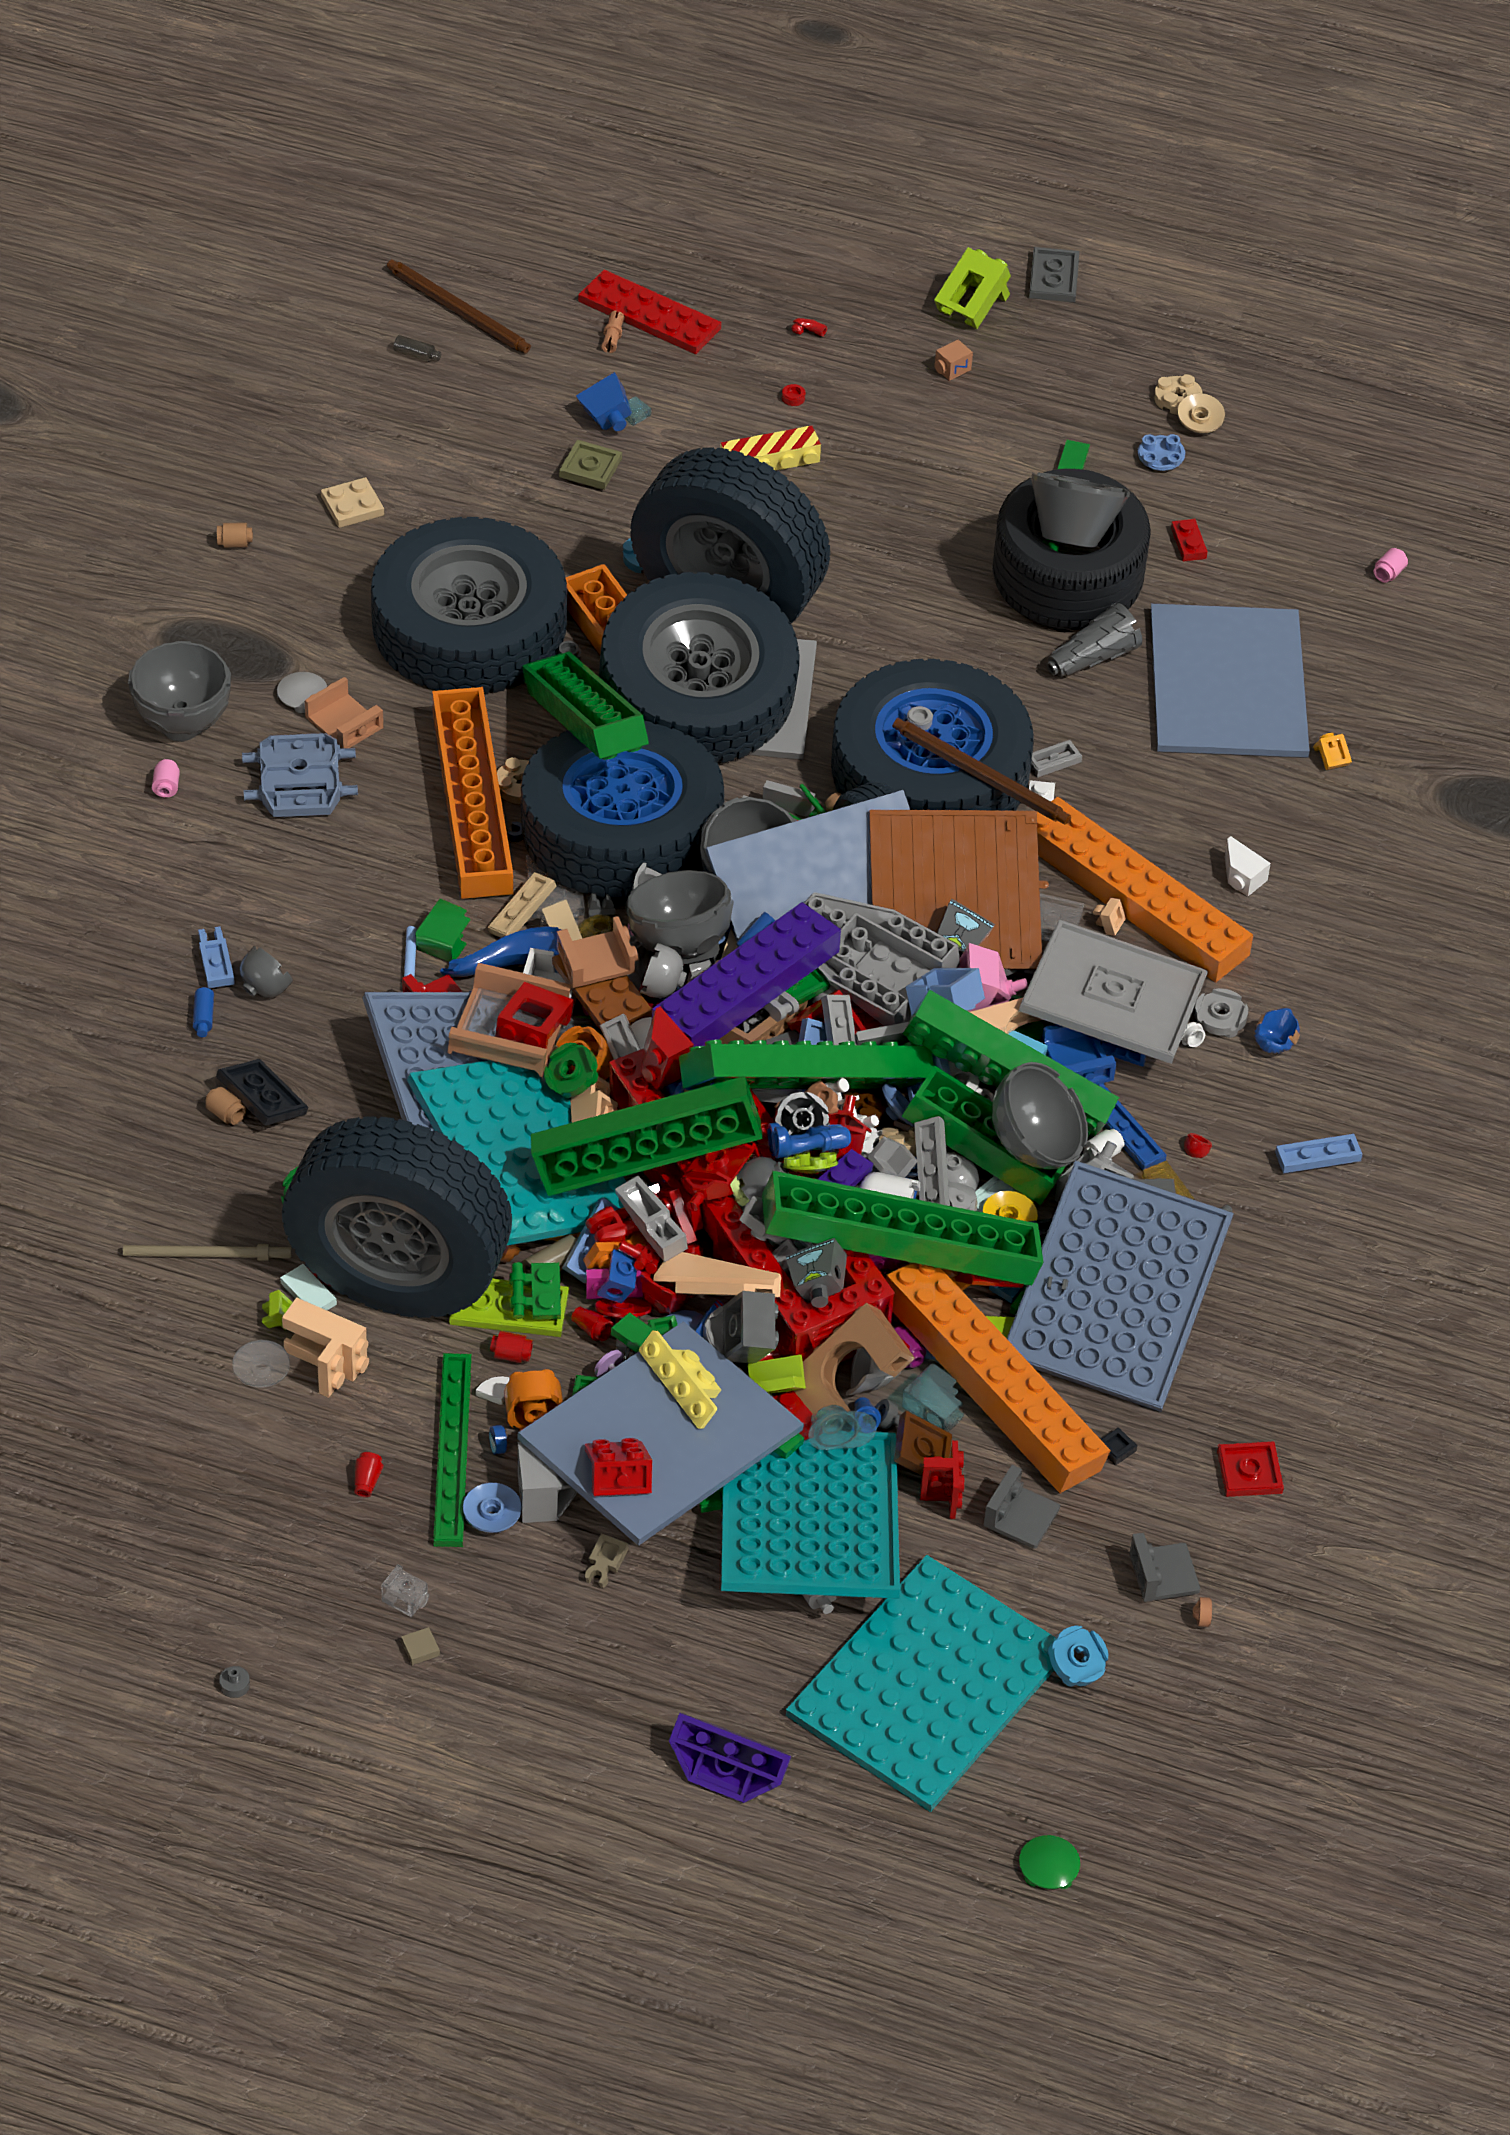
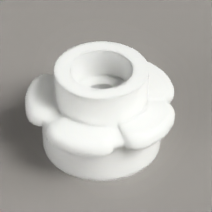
M1195 1022L1187 1024L1181 1039L1184 1045L1188 1044L1190 1047L1199 1046L1205 1039V1031L1202 1025Z

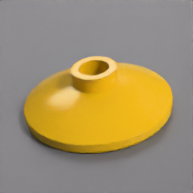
M1001 1191L991 1195L984 1203L982 1211L983 1213L1023 1221H1035L1038 1216L1033 1202L1025 1195L1014 1191Z

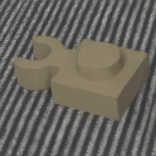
M601 1533L589 1557L590 1563L594 1565L589 1567L585 1573L586 1582L590 1583L594 1576L600 1575L602 1577L599 1580V1585L601 1588H605L609 1581L608 1571L618 1572L629 1549L628 1543Z

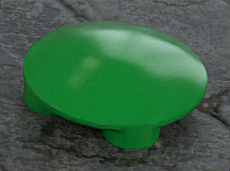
M1043 1835L1035 1837L1025 1844L1020 1853L1019 1864L1024 1880L1028 1885L1045 1889H1067L1072 1885L1073 1880L1079 1873L1080 1857L1075 1847L1067 1840L1058 1836Z

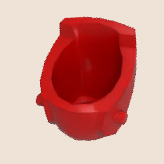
M647 1271L641 1272L640 1281L642 1282V1292L645 1300L663 1315L668 1316L680 1310L689 1301L690 1297L693 1298L695 1294L675 1293L676 1283L653 1281L654 1274H650Z

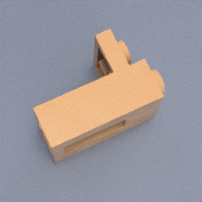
M296 1297L282 1317L283 1328L295 1333L291 1339L286 1337L284 1340V1352L318 1366L319 1394L329 1398L335 1389H339L342 1386L344 1379L354 1382L359 1373L365 1372L369 1364L366 1327Z

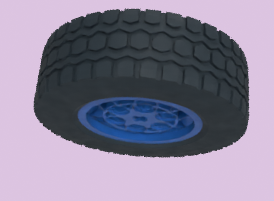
M929 658L928 660L911 659L909 662L905 660L896 662L894 665L883 666L879 671L874 670L867 674L866 678L863 677L856 682L854 687L852 686L845 697H843L834 721L831 771L838 793L844 794L861 785L875 781L886 784L895 792L904 790L910 810L1016 811L1019 804H1021L1016 799L902 736L898 730L892 727L897 718L906 722L907 713L911 708L917 706L926 707L932 712L933 720L931 727L925 731L1027 788L1034 744L1031 719L1020 698L1013 694V690L1006 684H1002V681L995 676H989L988 672L979 668L974 669L971 665L957 664L956 661H940V659Z
M644 721L649 744L642 746L640 750L635 752L624 751L618 753L615 758L608 760L599 759L569 730L560 733L558 737L555 736L547 741L546 745L543 744L536 751V754H533L523 773L521 782V826L527 852L534 863L544 873H548V876L553 880L560 881L562 885L571 889L575 888L576 891L586 894L589 892L602 897L609 894L611 898H622V896L629 898L636 873L642 863H647V868L662 875L669 872L687 870L703 872L700 855L702 827L708 817L724 803L723 777L719 765L712 754L691 736H685L683 732L677 729H670L649 721Z

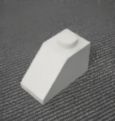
M1230 836L1227 839L1225 851L1228 884L1248 897L1268 881L1271 863Z

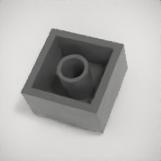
M742 1291L723 1305V1355L732 1362L757 1363L776 1349L779 1334L778 1331H775V1320L778 1316L775 1294Z

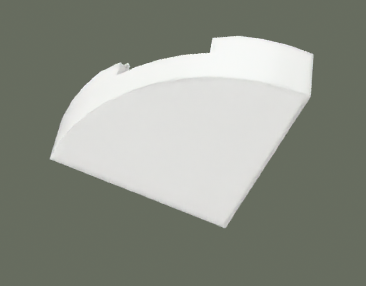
M494 1377L484 1381L476 1389V1396L502 1405L505 1401L504 1389L509 1382V1377Z

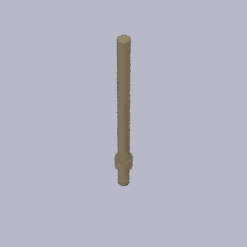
M258 1244L257 1247L123 1245V1256L257 1258V1261H269V1258H291L292 1247H270L269 1244Z

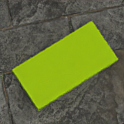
M492 1278L484 1294L470 1307L451 1314L449 1323L450 1325L561 1337L569 1287L560 1286L561 1319L533 1320L532 1309H524V1318L515 1319L513 1318V1309L510 1308L512 1285L509 1284V1280ZM523 1286L524 1296L532 1297V1286Z

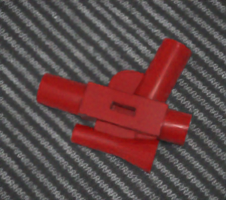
M623 1239L621 1240L617 1249L636 1259L634 1262L635 1269L641 1271L645 1268L650 1274L656 1273L661 1258L657 1253L655 1254V1250L648 1242L645 1246L642 1244L634 1246Z

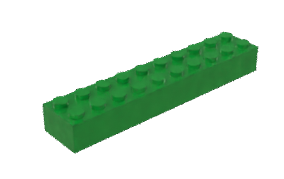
M570 651L522 666L528 693L599 759H612L618 753L624 751L635 752L640 750L642 746L649 744L643 715Z
M710 1040L705 1042V1046L691 1047L688 1053L679 1056L683 1089H698L745 1076L749 1089H808L813 1083L820 1080L825 1084L835 1083L839 1079L844 1078L848 1081L849 1089L882 1090L883 1085L890 1084L897 1090H903L924 1082L934 1067L931 1050L912 1042L905 1043L903 1046H898V1042H886L882 1045H877L875 1041L864 1042L860 1045H855L854 1041L841 1042L839 1045H833V1041H823L817 1043V1045H811V1041L796 1042L795 1045H789L787 1040L776 1041L772 1044H767L766 1040L753 1041L750 1044H744V1040H734L728 1042V1044H722L721 1040Z
M772 1171L762 1193L765 1234L816 1244L835 1238L842 1249L1030 1286L1033 1285L1044 1263L1038 1223Z

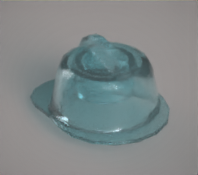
M828 1405L812 1415L811 1421L813 1425L810 1427L808 1436L809 1442L815 1448L821 1450L853 1448L868 1443L875 1436L877 1427L875 1420L864 1412L846 1411L841 1406Z

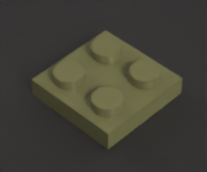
M577 440L559 470V477L605 490L622 460V452Z

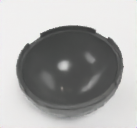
M1037 1062L1024 1063L1013 1068L1004 1076L993 1098V1124L1003 1146L1022 1163L1043 1169L1061 1168L1078 1159L1083 1147L1086 1146L1088 1139L1087 1120L1082 1104L1073 1088L1068 1089L1058 1078L1060 1074L1057 1071Z

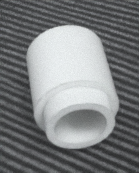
M1115 1129L1104 1130L1087 1141L1083 1154L1089 1148L1101 1152L1106 1142L1110 1141L1117 1145L1111 1156L1112 1158L1120 1153L1121 1148L1124 1147L1123 1137Z

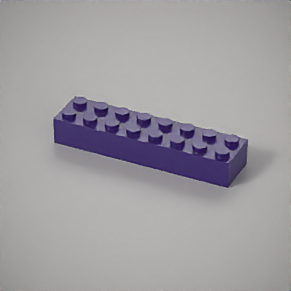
M801 902L652 1008V1019L656 1008L661 1007L694 1044L693 1047L705 1046L706 1041L719 1040L839 953L841 929Z

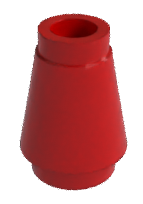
M581 1306L577 1307L572 1313V1321L594 1341H605L611 1335V1328L614 1324L610 1321V1317Z
M362 1452L359 1458L355 1460L354 1493L360 1497H370L372 1495V1491L384 1467L381 1456L372 1452Z

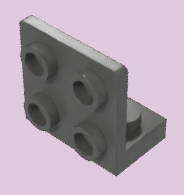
M1011 1465L986 1506L984 1526L1036 1549L1058 1514L1060 1504L1023 1488L1024 1482L1021 1481L1022 1469Z
M1144 1533L1132 1535L1129 1555L1144 1602L1200 1593V1585L1186 1543L1153 1547L1151 1543L1147 1544Z

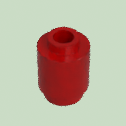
M500 1330L498 1336L493 1335L490 1352H495L494 1358L516 1363H522V1361L529 1362L533 1340L527 1339L526 1335Z

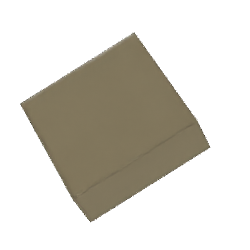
M429 1627L401 1636V1643L412 1665L440 1656V1650Z

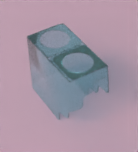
M930 1364L904 1389L902 1407L947 1432L955 1427L964 1416V1413L959 1411L963 1403L955 1398V1395L958 1393V1390L953 1388L956 1380L935 1364Z

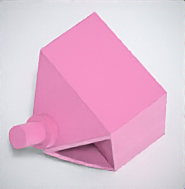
M969 943L959 959L960 965L957 968H979L985 999L976 1004L974 1009L968 1010V1012L1008 1002L1011 996L1016 995V992L1028 989V983L1025 978L1014 982L1007 980L999 953Z

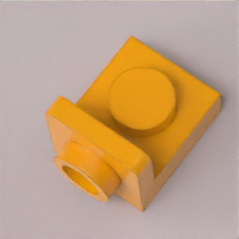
M1334 733L1324 734L1319 737L1318 742L1313 746L1314 751L1320 750L1326 770L1348 766L1352 763L1343 734L1335 736Z

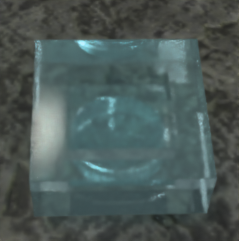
M635 396L628 400L632 413L625 420L634 426L651 416V408Z

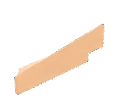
M598 1076V1080L594 1085H591L583 1093L571 1097L572 1122L617 1111V1102L609 1097L611 1091L610 1083Z
M681 1252L662 1263L654 1274L653 1281L676 1283L675 1293L736 1296L742 1291L772 1293L775 1294V1297H780L781 1275L766 1270Z

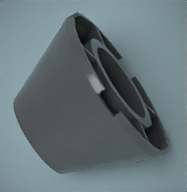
M1039 472L1037 475L1035 473L1031 475L1042 537L1067 544L1096 547L1130 495V491L1108 484L1101 485L1089 482L1090 480Z

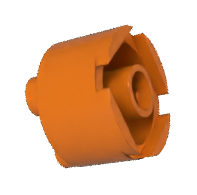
M574 1026L560 1036L556 1043L558 1047L566 1043H576L577 1045L587 1047L594 1053L597 1059L598 1076L604 1080L610 1076L609 1062L614 1059L605 1037L589 1026ZM573 1065L569 1066L570 1071L566 1075L574 1072L575 1067Z
M549 1369L514 1372L509 1376V1382L504 1389L508 1423L512 1428L514 1425L520 1431L563 1403L560 1382L555 1377L554 1372Z

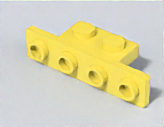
M652 1331L639 1348L640 1354L696 1427L704 1429L717 1411L716 1405L710 1398H716L721 1392V1388L715 1382L714 1376L700 1363L696 1353L691 1350L672 1349L658 1331Z

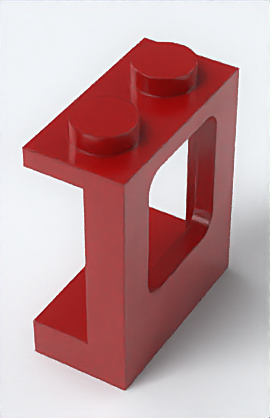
M524 982L498 1015L495 1037L547 1049L548 1040L560 1024L567 1026L571 1021L574 999ZM520 1009L546 1020L541 1026L536 1027L514 1019L513 1016Z

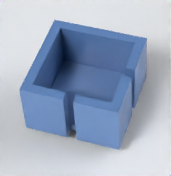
M934 968L921 976L922 978H918L906 986L911 1015H913L929 989L967 1011L974 1009L976 1004L985 999L979 968Z

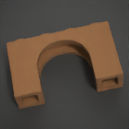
M868 1303L857 1308L852 1317L843 1325L838 1326L833 1331V1334L823 1344L815 1347L812 1354L803 1361L806 1389L794 1392L821 1423L823 1430H838L853 1416L835 1386L837 1367L848 1353L856 1349L865 1348L879 1369L893 1377L897 1376L915 1359L882 1311Z

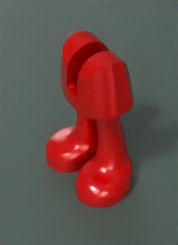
M607 1206L585 1222L590 1233L595 1234L594 1239L596 1242H621L622 1239L625 1240L626 1236L639 1230L632 1219L622 1222L630 1217L624 1207L614 1211L612 1206Z

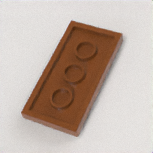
M560 955L552 957V965L567 984H571ZM627 975L571 988L576 998L600 1030L599 1025L621 1014L627 1016L630 1026L642 1018L652 1017V1008Z

